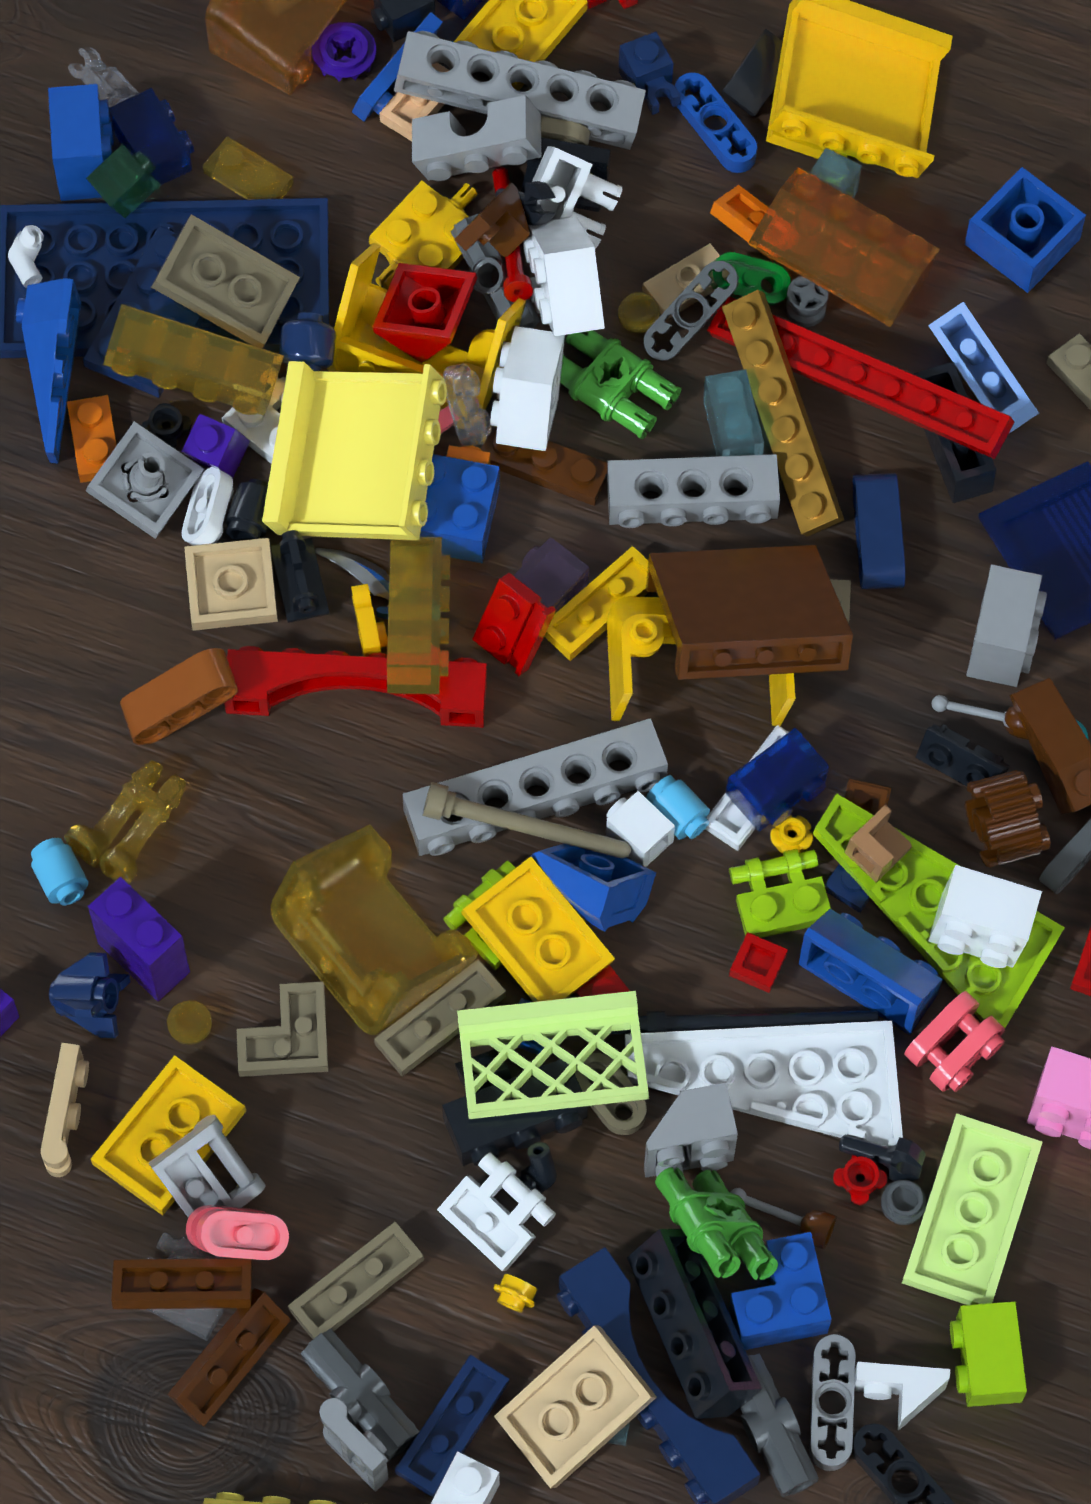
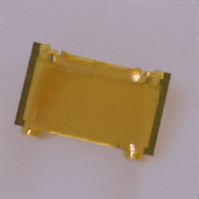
M369 824L293 861L272 900L271 915L281 933L322 982L324 981V985L355 1023L365 1033L377 1035L472 964L479 953L472 946L470 940L459 931L454 929L446 930L438 937L431 932L385 877L391 866V848Z

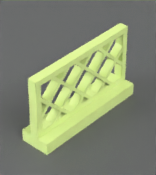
M636 991L457 1011L469 1119L649 1099ZM631 1029L632 1040L621 1053L604 1042L605 1038L612 1031ZM579 1035L589 1042L576 1058L559 1046L567 1036ZM534 1040L543 1046L544 1049L532 1062H529L514 1051L523 1041ZM490 1045L500 1053L487 1067H484L471 1058L470 1047ZM596 1048L614 1059L601 1075L584 1064ZM633 1052H634L635 1062H633L631 1059H629V1056H630ZM552 1053L569 1064L556 1080L539 1069ZM507 1058L524 1069L511 1085L494 1074ZM622 1065L637 1075L638 1086L619 1088L610 1082L609 1079ZM473 1070L479 1074L475 1080L473 1078ZM576 1071H579L594 1082L586 1092L578 1093L572 1092L564 1084ZM532 1075L549 1087L541 1097L529 1098L519 1091ZM487 1080L504 1091L496 1102L476 1104L475 1093Z

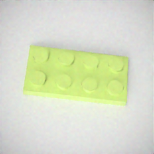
M956 1113L902 1284L965 1305L989 1304L993 1302L1043 1143L1042 1141Z

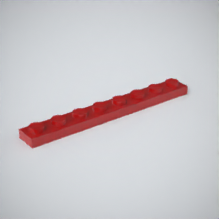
M730 296V298L722 306L727 305L737 299ZM721 306L707 332L712 337L735 346ZM772 314L792 372L993 459L996 458L1015 423L1009 415Z

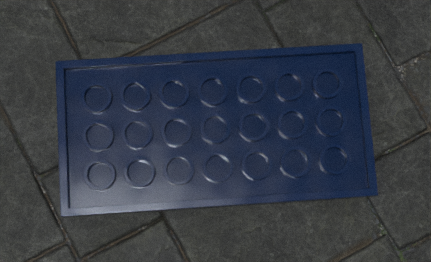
M328 198L0 205V358H28L22 323L16 322L19 298H26L27 288L23 286L8 258V253L15 237L25 226H37L44 235L41 249L34 261L42 276L40 283L63 278L74 280L82 303L74 357H84L158 226L180 234L191 214L300 278L266 344L261 350L204 318L184 354L279 352L282 326L290 320H297L298 313L309 312L323 315V323L329 324Z

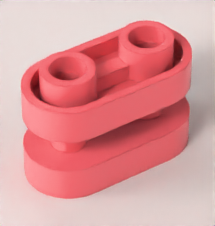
M967 991L962 992L953 999L912 1041L904 1053L916 1067L922 1066L928 1060L936 1067L929 1079L942 1092L950 1088L954 1092L960 1090L974 1075L970 1070L982 1056L986 1060L990 1059L1005 1043V1040L1001 1037L1005 1028L993 1016H989L981 1023L973 1016L980 1003ZM961 1029L968 1036L948 1054L942 1047Z
M205 1205L194 1210L186 1223V1234L190 1243L202 1251L219 1257L272 1260L284 1252L289 1241V1232L284 1221L275 1215L257 1209Z

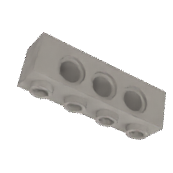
M777 454L608 461L609 525L636 528L647 523L680 526L685 522L704 521L706 524L719 525L728 520H746L750 523H763L770 519H778L780 493ZM731 488H738L744 494L733 496L726 491ZM697 490L702 495L699 497H689L684 492ZM653 491L660 496L655 499H648L641 494Z

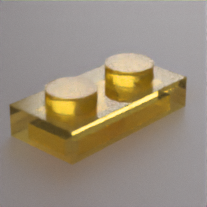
M228 136L203 164L204 174L247 200L282 199L294 185L292 175Z

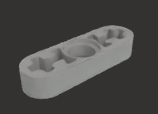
M836 1334L825 1336L817 1343L812 1365L809 1453L813 1463L826 1471H835L845 1466L850 1458L853 1445L856 1354L852 1343L847 1338ZM830 1347L838 1348L839 1355L846 1357L847 1360L840 1361L837 1380L831 1379L820 1382L819 1377L828 1379L830 1374V1362L828 1359L822 1358L821 1355H828ZM846 1378L847 1383H844L840 1380ZM827 1391L839 1392L845 1399L846 1407L838 1414H828L823 1411L819 1404L820 1396ZM818 1422H821L826 1426L818 1427ZM845 1423V1429L837 1426L835 1431V1444L843 1447L844 1451H837L834 1459L826 1458V1451L818 1449V1445L825 1444L828 1425L834 1426Z

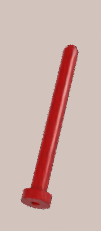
M503 166L496 167L492 172L495 193L498 189L506 188L510 184L508 170ZM519 245L511 254L505 257L508 278L503 282V291L505 298L511 302H515L518 298L528 300L533 294L532 281L528 276L524 275Z

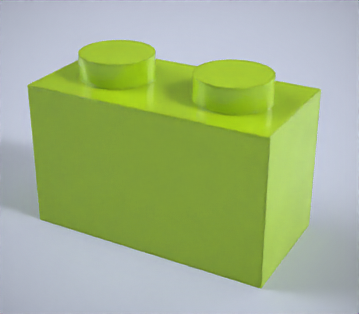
M1016 1302L960 1306L956 1321H950L952 1348H960L962 1365L955 1367L958 1393L966 1394L967 1407L1022 1403L1027 1388Z

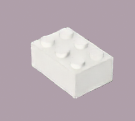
M578 217L550 220L542 225H528L530 237L523 241L526 262L530 263L531 272L535 274V277L530 278L533 287L531 301L532 303L535 302L536 311L540 313L542 324H549L554 336L604 329L595 247Z

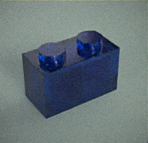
M152 88L109 107L113 133L149 191L192 171L190 154L194 152L193 144L185 130L178 132L173 123L175 122V116L166 99L159 101Z
M794 728L728 777L726 795L760 832L769 824L775 827L785 821L792 813V807L802 799L808 802L817 797L826 787L825 782L829 765L803 735Z

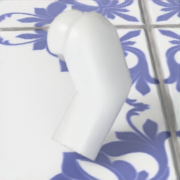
M34 225L25 226L17 234L8 253L9 261L25 288H27V285L37 284L42 280V276L34 261L41 249L44 235L40 228Z

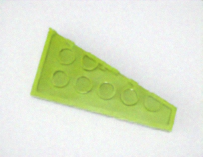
M836 793L815 827L813 835L862 887L865 893L955 993L959 995L967 991L980 1003L974 1014L981 1021L989 1016H993L1006 1028L1065 927L1036 911L1029 940L1013 968L1009 966L995 968L984 964L980 957L967 953L954 955L940 950L938 944L928 940L942 892L955 865L958 864L898 830L911 843V849L876 883L845 854L850 838L874 815Z

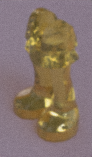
M151 760L131 774L132 779L122 785L123 790L108 812L95 826L90 828L85 825L76 824L64 835L66 843L71 846L72 850L82 860L93 867H96L99 863L102 872L114 881L119 877H122L128 884L133 881L139 870L136 859L157 826L161 822L164 823L170 817L171 810L179 806L186 787V782L174 774L163 784L157 793L153 791L152 787L159 779L163 766L154 760ZM138 809L142 814L117 846L108 849L123 825L135 810Z

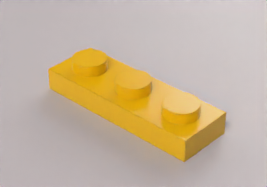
M633 546L629 548L554 614L544 637L569 661L574 659L607 630L608 614L612 605L618 599L627 596L644 597L649 593L646 591L649 561Z

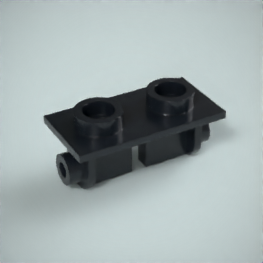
M296 530L283 533V540L277 545L270 546L287 622L329 615L312 537L304 539L302 536H299Z
M933 724L932 727L927 728L915 757L965 786L973 781L1006 773L1010 765L1003 762V756H998L980 745H977L974 750L967 748L970 740L952 731L945 724L941 727Z

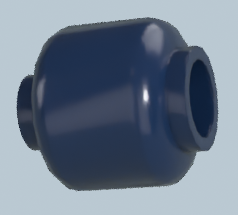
M309 312L298 313L297 320H290L282 326L279 358L287 366L289 361L305 362L313 371H322L333 363L336 331L331 325L323 323V315Z

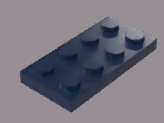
M160 226L155 231L83 358L86 368L158 398L163 393L204 317L151 288L179 234Z

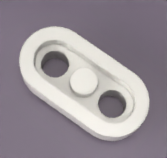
M210 467L197 479L182 527V538L193 546L214 544L220 539L223 533V521L227 506L233 496V479L229 474Z

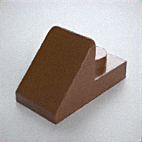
M511 182L454 239L465 251L478 240L483 246L489 242L503 257H507L528 238L530 231L516 186Z

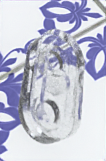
M465 363L447 366L443 373L447 386L446 398L459 441L463 446L483 445L486 442L487 435L491 433L492 425H490V416L486 410H483L479 398L480 381L478 375Z

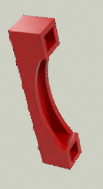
M243 646L239 650L228 649L227 659L238 687V692L230 700L224 702L226 714L269 716L271 707L297 696L324 690L360 689L388 693L418 703L440 716L441 725L484 728L487 663H478V661L471 658L437 661L425 655L401 659L392 658L384 653H372L364 657L350 656L342 651L309 654L296 648L284 649L282 652L264 651L255 646Z

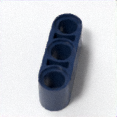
M897 474L853 475V508L861 589L904 588L905 557Z

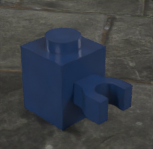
M657 31L619 46V73L624 81L631 82L637 88L646 90L644 100L647 99V106L652 115L659 113L660 104L657 100L658 97H667L672 107L680 105V94L676 87L672 85L673 61Z

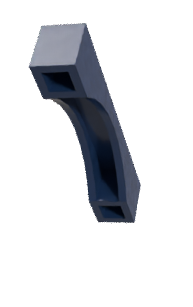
M604 1247L559 1276V1289L561 1291L557 1293V1298L570 1317L577 1314L586 1327L582 1331L583 1335L594 1325L601 1326L657 1396L654 1401L637 1415V1418L646 1430L654 1428L663 1443L658 1446L667 1463L673 1469L679 1466L689 1480L684 1484L695 1504H729L757 1486L760 1473L734 1435L712 1429L691 1418L668 1400L652 1381L638 1355L631 1332L629 1314L631 1284L607 1248Z

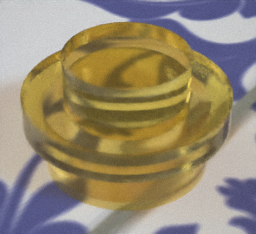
M635 292L628 295L620 303L618 309V318L622 326L635 333L647 332L659 318L660 314L657 302L650 295L643 292Z
M188 1000L178 1003L171 1009L167 1018V1026L170 1035L176 1041L192 1045L203 1041L209 1035L212 1028V1018L209 1010L202 1003Z

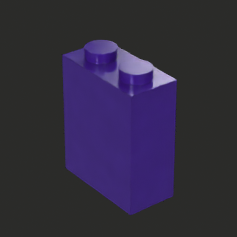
M119 877L88 905L98 944L158 1002L190 973L182 935L122 877Z

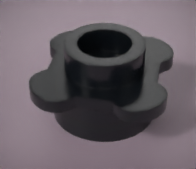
M162 403L151 411L149 419L144 421L141 426L175 448L177 439L182 433L188 432L192 424L190 418L185 415L182 416L176 407L168 403ZM169 424L170 428L164 429L162 426Z

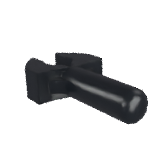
M525 182V193L519 191L518 193L528 225L534 226L548 223L554 217L555 212L544 211L541 205L537 203V200L556 198L552 189L546 182ZM505 188L498 189L495 193V197Z
M843 1135L839 1141V1150L841 1152L857 1157H867L874 1162L884 1164L889 1169L888 1179L914 1181L920 1177L926 1153L911 1140L899 1137L897 1145L890 1147L850 1135Z

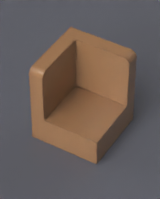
M884 805L850 838L845 850V854L876 883L910 851L912 846L888 822L892 810L887 805Z

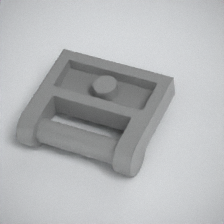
M214 1114L203 1118L195 1125L191 1132L148 1163L188 1218L194 1210L205 1205L242 1208L265 1188V1183L257 1173H251L222 1133L223 1125ZM207 1143L237 1183L236 1188L228 1194L197 1153V1150Z
M337 1398L327 1399L320 1406L319 1411L321 1421L324 1424L323 1434L325 1441L376 1492L389 1479L387 1470L388 1459L384 1455L387 1451L386 1447L372 1432L367 1430L362 1434L347 1419V1406L343 1401Z

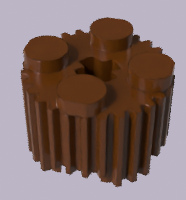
M1014 770L967 783V791L972 794V799L965 801L964 804L968 825L971 832L976 831L979 840L982 843L984 842V847L987 850L980 851L979 853L986 867L991 868L1039 855L1043 850L1050 849L1051 842L1048 830L1043 823L1040 824L1038 820L1039 815L1036 809L1043 807L1040 790L1035 782L1028 783L1023 771Z

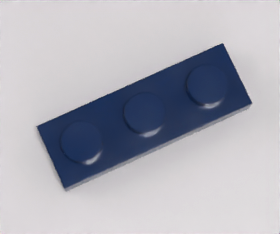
M470 1354L395 1468V1474L434 1498L457 1451L462 1454L465 1452L507 1388L509 1378Z

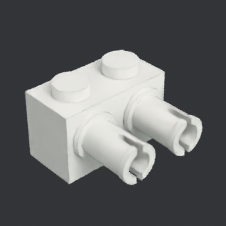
M547 146L532 182H546L556 198L537 200V203L541 205L544 211L555 212L551 220L577 216L585 231L588 229L603 235L606 225L574 212V206L577 199L581 196L613 211L618 201L603 195V192L620 198L622 186L615 185L590 174L593 164L555 147ZM587 233L596 249L601 239Z

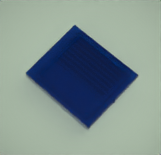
M1087 461L1037 486H1033L1029 490L997 504L978 515L979 520L1010 569L1042 575L1039 591L1046 592L1047 596L1041 619L1055 640L1091 623V465Z

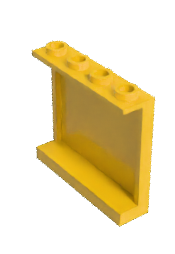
M792 0L788 8L768 129L782 133L783 136L789 139H800L818 145L825 151L840 152L855 157L862 163L876 164L894 170L895 173L904 177L918 178L934 161L935 155L926 153L940 61L951 50L953 36L850 0Z

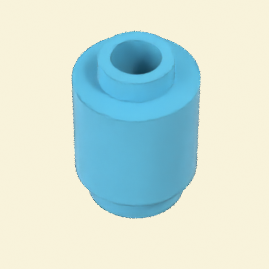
M668 775L656 783L646 796V799L675 825L674 835L679 840L687 836L690 839H694L709 825L710 821L707 819V816L710 813V809L681 779L676 781L672 775Z
M51 838L38 844L31 852L33 859L31 867L49 902L54 904L60 903L66 906L80 900L89 882L71 846L64 844L61 838Z

